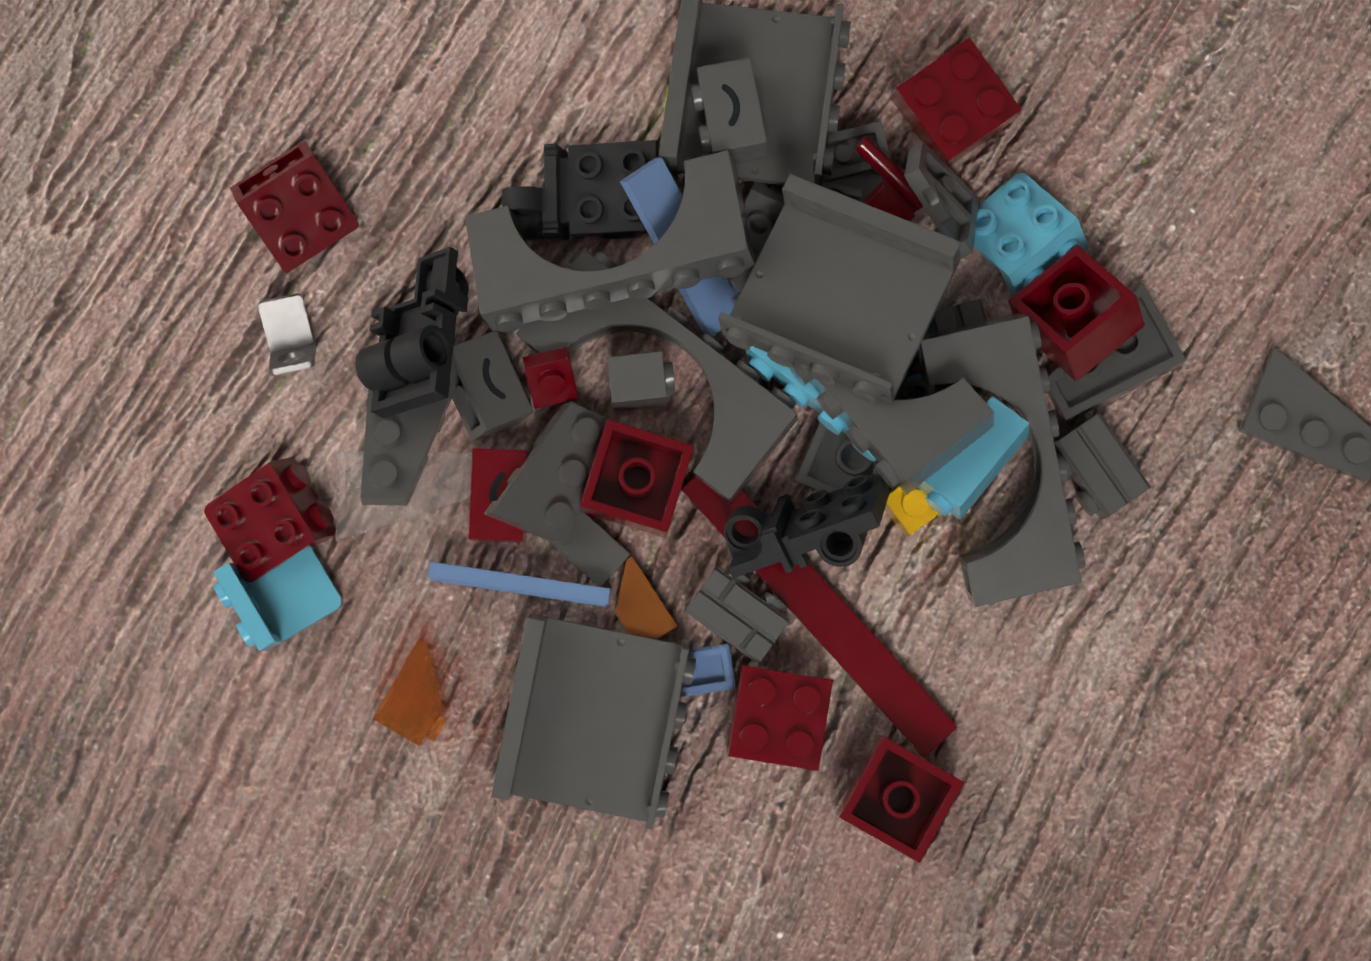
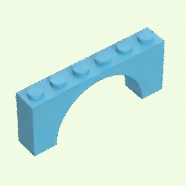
M753 346L746 350L748 360L750 361L747 365L756 371L761 379L768 382L773 378L784 387L782 392L790 397L797 406L804 408L807 404L820 414L817 417L818 420L828 430L837 435L841 431L846 434L849 427L839 416L832 419L827 415L817 401V397L820 395L810 382L805 386L802 385L789 367L772 361L767 356V352ZM993 396L986 404L994 412V427L917 487L928 495L925 498L926 502L944 516L952 513L961 520L1029 437V422ZM869 450L861 453L870 461L874 462L876 460Z

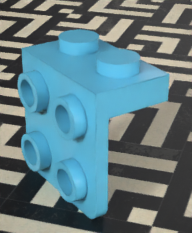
M1025 173L1014 175L978 206L974 248L1001 272L1011 296L1017 294L1076 245L1084 251L1089 248L1078 218Z
M312 546L305 548L254 582H246L234 563H227L213 572L218 580V583L213 585L218 598L227 609L233 606L241 620L240 623L236 624L241 637L249 648L256 645L259 651L271 650L338 610L343 603L342 597Z

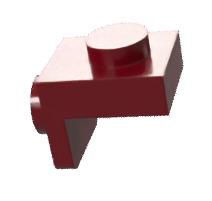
M567 347L522 357L534 409L555 406L578 399Z

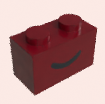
M473 448L469 540L526 543V533L528 532L487 516L484 513L492 501H497L508 486L507 480L515 469L521 468L530 455L527 450Z

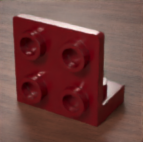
M305 140L230 187L236 203L285 273L292 271L359 227L357 219Z

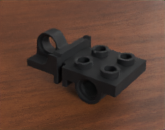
M656 140L568 145V152L556 143L544 144L545 189L530 186L502 189V207H510L521 224L525 240L550 238L569 240V230L570 235L577 239H584L587 236H597L604 239L640 237L641 233L648 232L620 181L652 159L659 158L660 143Z
M447 247L418 258L414 299L389 308L384 306L372 311L371 317L379 322L370 325V332L379 336V343L361 349L355 361L359 380L366 388L373 391L371 413L387 418L448 398L456 316L459 311L467 312L469 293L467 279L463 272L457 268L458 251L456 249Z
M861 475L848 481L841 489L830 493L827 490H819L808 495L801 503L800 508L795 509L789 495H783L778 498L771 516H766L761 510L753 506L736 508L730 514L724 528V537L733 558L728 568L732 577L736 578L781 562L785 572L789 573L793 571L795 565L799 564L800 568L806 567L810 559L807 552L813 550L817 551L823 561L832 566L845 567L853 564L861 555L867 532L880 527L891 490L890 486L880 475L871 478L868 475ZM749 520L757 526L759 533L751 537L744 536L737 531L735 522Z

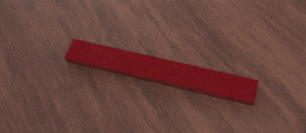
M694 477L681 489L723 537L725 525L733 510L741 506L758 508L743 490L734 502L730 504L697 477ZM749 520L735 522L737 531L744 536L751 537L759 533L757 526ZM781 562L755 571L922 757L925 758L958 728L809 563L803 568H800L799 564L795 565L793 571L789 573L785 572Z

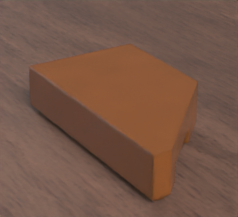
M632 556L628 558L625 563L615 614L628 633L659 639L677 627L634 558Z

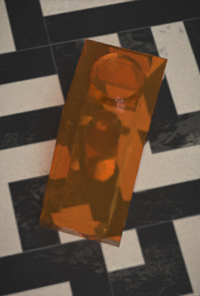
M418 639L372 718L418 746L424 745L427 739L435 742L448 721V718L442 715L447 704L430 643Z

